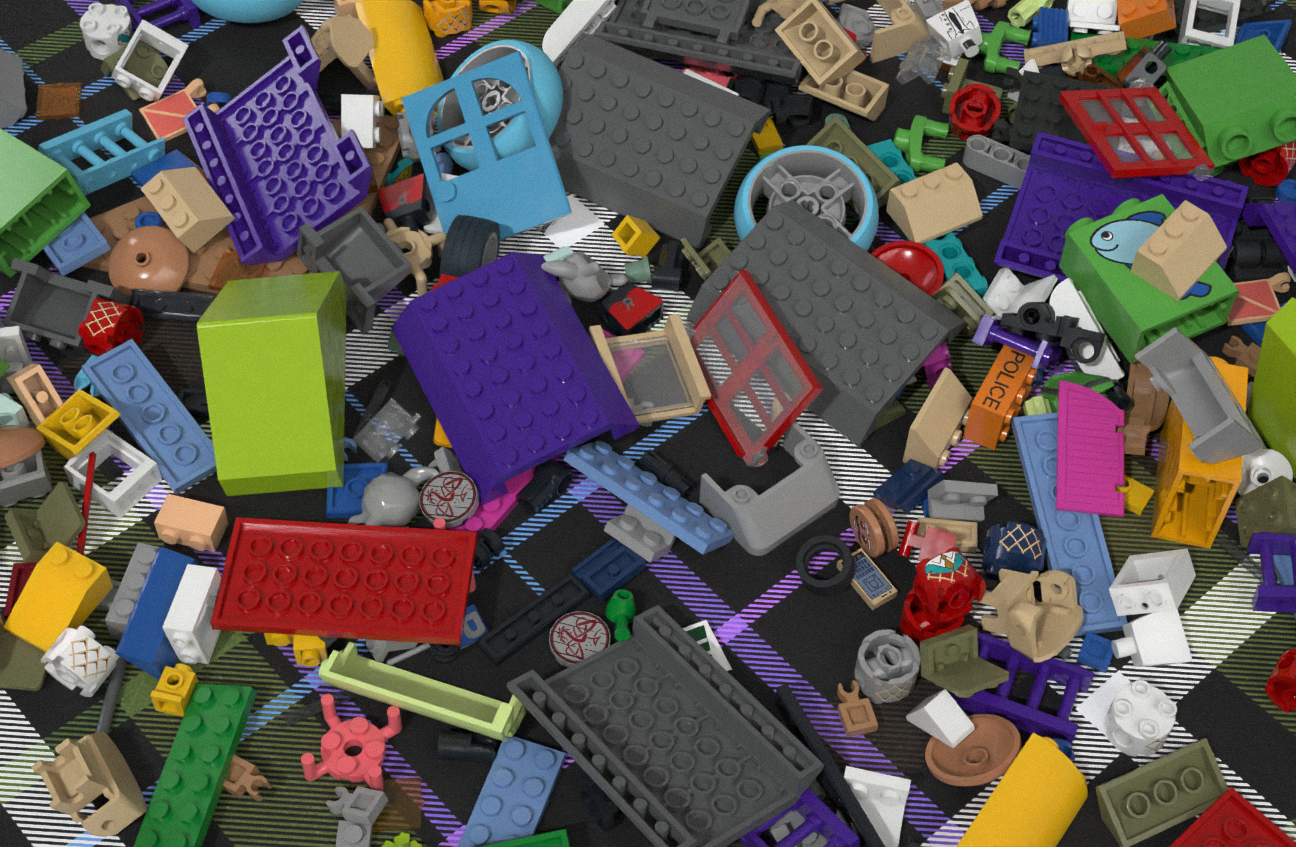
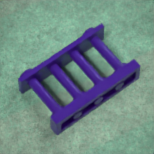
M113 0L116 6L122 5L127 8L134 33L140 25L142 17L169 6L172 8L176 7L177 11L148 23L159 29L180 20L183 22L187 21L192 29L201 26L198 7L191 0H157L137 9H134L131 3L139 0Z
M983 315L972 342L982 346H999L1001 343L1034 357L1031 367L1036 369L1050 368L1052 364L1056 365L1063 351L1059 348L1061 342L1057 340L1036 342L1020 334L1008 332V326L1000 324L1002 317Z
M1270 532L1252 533L1247 546V554H1260L1263 585H1257L1252 598L1253 611L1296 613V535L1272 534ZM1273 555L1291 556L1294 587L1276 585Z
M977 632L978 657L986 661L989 658L1006 664L1004 670L1009 672V680L999 684L996 694L981 690L974 693L971 697L961 698L951 693L952 698L963 712L970 715L991 714L1000 716L1013 723L1020 733L1029 736L1035 733L1050 739H1063L1072 744L1078 728V724L1069 721L1078 690L1087 693L1094 672L1088 671L1080 665H1071L1054 658L1034 663L1012 648L1010 643L997 639L989 633ZM1017 669L1036 675L1026 705L1008 699ZM1048 680L1066 686L1057 716L1041 712L1038 709Z
M808 788L793 806L737 839L744 847H769L759 835L788 812L797 811L804 817L805 822L773 847H795L812 832H819L827 840V844L823 847H860L859 837Z

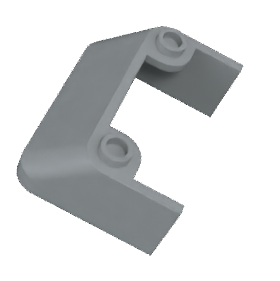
M1176 327L1135 354L1136 359L1151 371L1152 376L1149 379L1157 391L1161 392L1164 390L1171 396L1195 436L1192 439L1193 442L1188 446L1201 463L1204 461L1209 464L1218 463L1254 453L1264 446L1261 437L1216 365L1201 348Z
M796 421L784 434L783 448L794 457L801 468L762 494L758 495L753 489L745 485H736L724 492L707 473L701 475L699 503L714 518L724 521L727 524V528L735 533L733 538L748 553L755 556L767 554L834 508L839 500L840 490L822 447Z

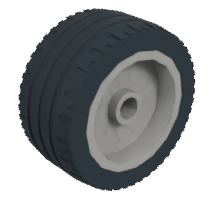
M457 215L449 227L443 246L440 276L441 274L461 277L497 260L500 247L498 223L474 216Z

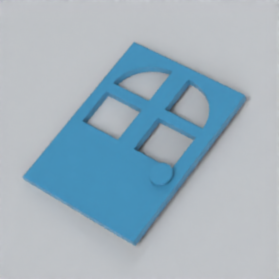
M520 51L401 98L443 232L448 233L449 227L457 215H468L498 223L500 241L572 214ZM488 79L506 82L516 90L521 101L484 115L474 82ZM455 91L465 123L429 137V121L433 110L446 95ZM525 113L536 146L498 160L488 127ZM469 135L480 168L448 181H443L433 149Z

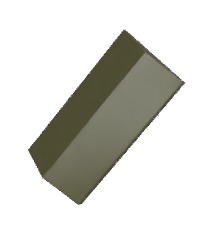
M837 116L806 144L837 151L857 164L874 188L878 209L887 204L890 189L897 187L901 182ZM850 199L847 203L859 214L855 203Z
M1202 738L1096 787L1101 818L1120 847H1130L1206 811L1228 790L1207 738Z

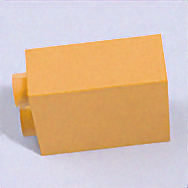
M1210 357L1246 413L1248 368L1228 364V362L1218 357ZM1171 400L1166 418L1161 426L1151 537L1210 549L1241 483L1243 456L1214 464H1209L1206 461L1201 463L1188 446L1193 442L1192 439L1195 436L1174 401Z

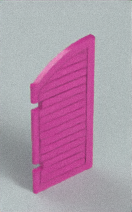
M1060 380L1058 382L1056 510L1124 517V493L1115 492V486H1124V434L1116 433V427H1124V410L1119 409L1109 399L1092 389Z

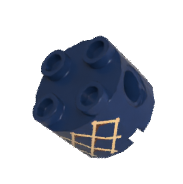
M1007 522V527L999 528V523L987 530L982 560L983 577L986 580L1000 581L999 570L1001 568L1030 574L1031 571H1038L1040 575L1043 572L1046 538H1041L1042 532L1037 528L1024 523Z

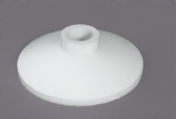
M1260 448L1254 453L1243 455L1242 476L1237 490L1238 494L1243 496L1281 475L1293 481V472L1289 461L1281 453L1266 448ZM1261 476H1266L1269 478V480L1266 483L1262 484L1258 482V479Z

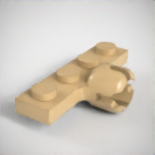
M1124 31L1025 49V64L1029 60L1035 59L1037 67L1040 69L1047 64L1057 63L1062 65L1063 71L1068 75L1076 76V72H1081V75H1083L1084 68L1088 64H1092L1091 59L1096 57V55L1106 53L1108 55H1115L1122 50H1127Z

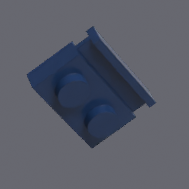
M910 459L873 492L874 498L895 510L902 509L903 513L907 515L928 496V489L944 480V475L940 470L935 472L932 467Z
M612 538L572 568V574L602 602L646 568V560L617 539Z

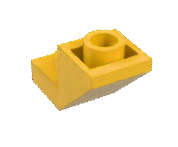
M264 633L267 645L281 647L293 644L297 665L314 667L321 664L324 659H329L325 642L318 636Z

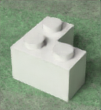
M341 94V137L353 129L363 148H376V143H380L381 129L376 127V122H380V117L384 116V101H380V96Z

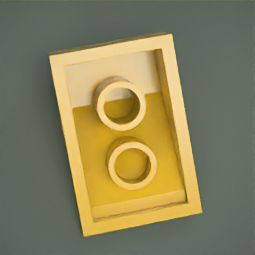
M79 389L41 422L36 429L57 453L66 459H70L82 451L84 447L101 434L121 414L116 409Z
M56 542L34 568L3 626L4 629L40 650L47 652L66 628L77 630L113 588L107 568Z

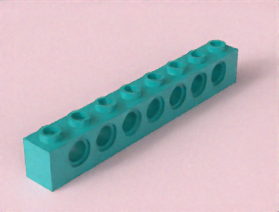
M891 139L867 146L900 179L899 185L917 179L912 167L907 165L903 159L901 150L896 148ZM952 232L922 243L933 250L940 258L944 268L943 284L957 272L983 298L988 290L987 280L984 276L980 275L973 259L968 257L959 238H956Z

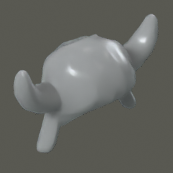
M581 251L570 254L563 261H548L541 265L544 271L559 276L560 284L565 288L570 297L584 302H595L609 291L610 286H621L627 283V277L624 274H608L597 262Z
M421 466L410 469L402 476L388 472L373 478L364 488L361 504L362 513L349 518L348 524L403 527L407 525L420 510V495L416 488L433 476L439 475V472L434 468Z

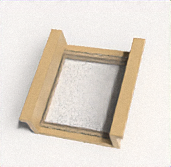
M679 314L668 316L664 330L605 338L601 325L589 327L591 341L639 424L699 414L704 401L711 398V393Z

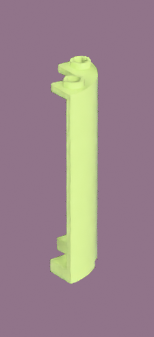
M349 642L344 651L333 650L329 659H324L319 669V677H321L325 684L504 742L508 741V737H513L526 714V708L514 695H512L508 704L358 656L356 643Z

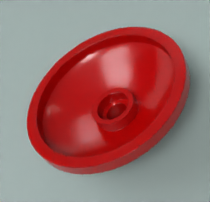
M894 241L880 246L871 253L876 259L929 296L943 285L944 268L940 258L933 250L921 243Z

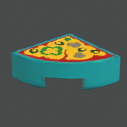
M405 157L397 163L399 168L392 175L390 173L387 174L385 183L388 186L412 177L413 162L409 157Z

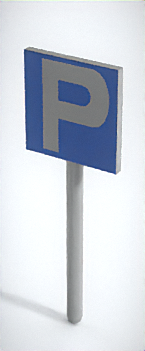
M474 604L466 609L460 649L476 643V641L489 633ZM424 643L387 661V665L391 666L430 648L429 643Z

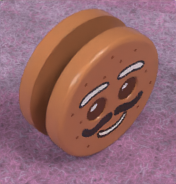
M876 498L867 500L864 505L858 504L851 508L849 517L853 534L867 555L875 558L882 555L884 551L889 552L897 548L899 543L897 526L884 503Z

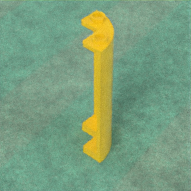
M361 0L355 3L359 20H361L373 36L374 43L369 51V57L382 101H384V106L396 117V113L405 112L401 98L444 81L422 8L412 0ZM439 103L434 109L435 117H437Z
M1032 733L956 847H1056L1088 797L1085 776L1059 750V746L1054 740Z

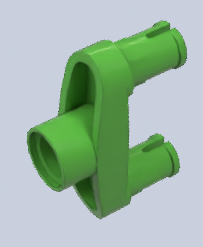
M999 21L991 34L981 31L983 41L978 45L979 51L977 54L985 55L984 71L1005 74L1007 66L1019 71L1021 61L1000 57L999 52L1002 43L1006 41L1027 46L1031 30L1011 26V23Z
M915 115L910 130L897 127L893 143L896 148L905 153V162L912 167L914 172H919V170L934 172L944 168L945 158L924 155L921 152L923 135L946 139L949 123L929 120L925 116Z

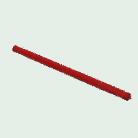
M94 451L89 454L81 512L85 520V527L78 535L76 551L83 556L97 456Z

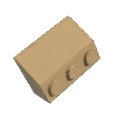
M807 0L775 29L793 54L801 60L802 65L819 86L849 74L866 58L819 0Z
M852 70L849 74L822 86H819L810 73H808L799 84L798 89L808 95H813V97L874 122L885 108L889 84Z
M958 163L890 189L886 209L887 213L909 240L921 244L981 220L983 217L973 181Z
M196 167L160 171L141 187V190L175 236L193 253L235 219Z
M1185 200L1137 250L1130 272L1179 302L1226 251L1227 245L1211 216Z
M946 367L910 427L903 462L905 463L913 459L932 467L935 472L939 466L945 467L951 451H949L950 446L956 447L962 435L960 428L962 425L966 426L972 402L970 394L953 372Z

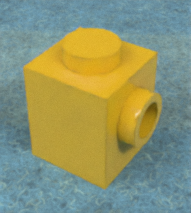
M627 215L611 234L620 245L621 250L629 256H646L660 239L646 221Z

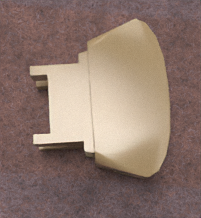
M1001 568L999 570L1001 582L992 592L985 591L983 598L979 602L990 605L998 611V616L983 614L981 617L983 630L1007 635L1010 646L1034 663L1043 662L1058 654L1077 634L1084 620L1083 608L1077 602L1076 582L1073 576L1060 570H1048L1039 575L1038 571H1031L1030 574ZM1035 580L1040 581L1042 602H1035L1033 588Z
M103 731L86 735L77 742L67 738L55 747L56 752L60 755L53 760L54 762L40 759L31 766L33 772L41 775L53 799L49 803L51 809L70 815L77 824L81 822L83 828L90 835L98 837L116 835L147 812L143 794L128 764L115 743ZM102 793L110 800L90 816L79 813L81 809Z

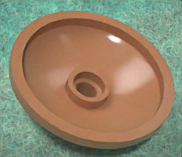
M159 226L140 227L127 233L115 245L109 259V278L113 287L131 299L133 288L179 291L185 284L189 274L190 257L186 246L172 231ZM141 257H147L145 262L139 263Z
M0 424V469L23 461L37 453L45 444L44 436L33 428L19 425L1 426Z
M991 714L969 715L967 717L974 724L975 730L954 748L932 736L925 751V759L930 772L944 783L961 787L979 786L998 779L1007 772L1022 749L1020 734L1013 723L1003 717Z

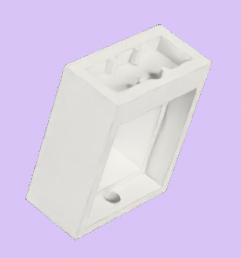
M1186 0L1178 44L1210 46L1221 49L1232 46L1234 44L1241 0ZM1196 7L1228 15L1225 37L1192 29Z
M142 19L114 68L111 78L115 79L116 83L124 88L130 87L137 91L145 100L159 101L189 45ZM140 40L174 59L158 88L124 70Z
M105 429L77 455L70 458L64 466L69 483L83 493L89 454L93 451L97 454L95 469L111 454L134 468L135 470L110 493L93 482L91 499L120 519L162 480L158 464L108 429Z
M1188 549L1129 556L1109 588L1117 616L1177 610L1196 577ZM1142 603H1146L1148 607H1144Z
M187 564L162 627L178 659L186 664H209L221 630H213L210 624L221 581L219 571L214 567Z

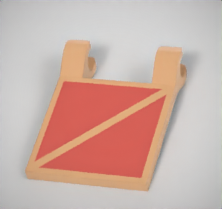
M195 79L185 89L139 109L156 139L162 137L166 142L188 132L182 118L197 107L192 98H201L207 94L201 79ZM215 103L208 106L214 113L220 109Z
M1282 272L1269 279L1234 283L1239 291L1227 319V325L1268 321L1282 308L1274 291L1288 292L1290 286L1287 282L1291 281L1290 275Z

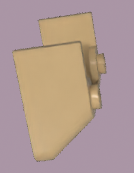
M826 0V3L831 5L844 0ZM877 0L890 17L893 25L874 31L870 55L871 63L928 46L931 43L932 39L926 21L909 0Z

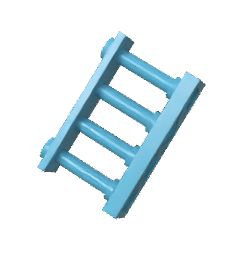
M127 109L38 145L40 153L68 169L84 196L131 176L133 171L165 155V140L161 137L147 143L132 130V113ZM126 138L137 148L126 152L115 142ZM104 147L115 157L104 161L93 151ZM82 156L93 167L82 171L71 160Z

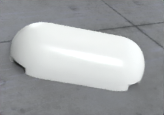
M573 0L547 30L543 39V52L552 60L555 66H558L559 62L565 59L572 45L589 34L595 35L601 21H607L617 7L614 4L615 0Z
M1067 278L1059 283L1053 290L1049 303L1055 311V320L1056 316L1064 317V315L1077 317L1080 318L1078 326L1082 327V329L1105 333L1082 291H1077L1073 280ZM1105 335L1099 357L1095 361L1086 364L1078 362L1084 373L1106 376L1111 380H1118L1125 376V372L1118 364L1120 359L1107 335ZM1089 342L1082 343L1079 346L1080 356L1085 359L1091 358L1094 354L1093 345Z

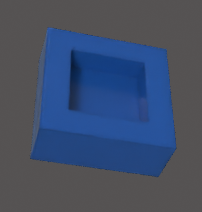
M1087 632L1076 662L1106 673L1113 655L1112 641Z

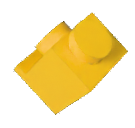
M176 664L174 668L165 666L155 691L152 690L150 694L156 711L181 717L184 716L196 683L199 684L196 673L193 672L191 667L185 664Z

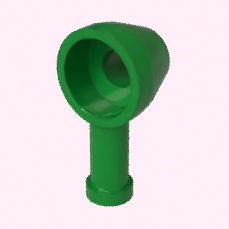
M621 589L615 591L607 604L605 614L610 621L616 623V640L624 642L630 638L628 624L633 622L636 616V604L633 594L628 590Z

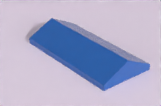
M1292 19L1243 23L1233 45L1265 34L1279 52L1292 25Z
M164 547L158 548L115 652L118 656L160 680L165 666L174 668L178 660L162 627L187 564L200 566L194 558Z

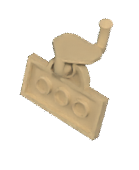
M350 14L343 17L333 16L326 19L311 38L321 60L319 72L338 57L366 88L371 90L377 89L378 85L375 74L363 62L373 47L374 40L371 32L361 20L353 18Z

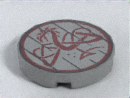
M457 471L442 472L437 476H433L424 485L420 493L419 505L424 516L432 524L435 519L443 518L446 522V528L456 527L462 524L461 521H464L467 517L470 519L474 515L479 505V493L473 480L466 474Z
M576 611L565 614L554 623L550 630L549 647L555 659L561 665L568 668L609 647L611 635L607 624L600 617L589 612Z

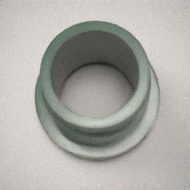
M648 256L642 257V260L624 264L627 282L638 283L647 281V283H652Z

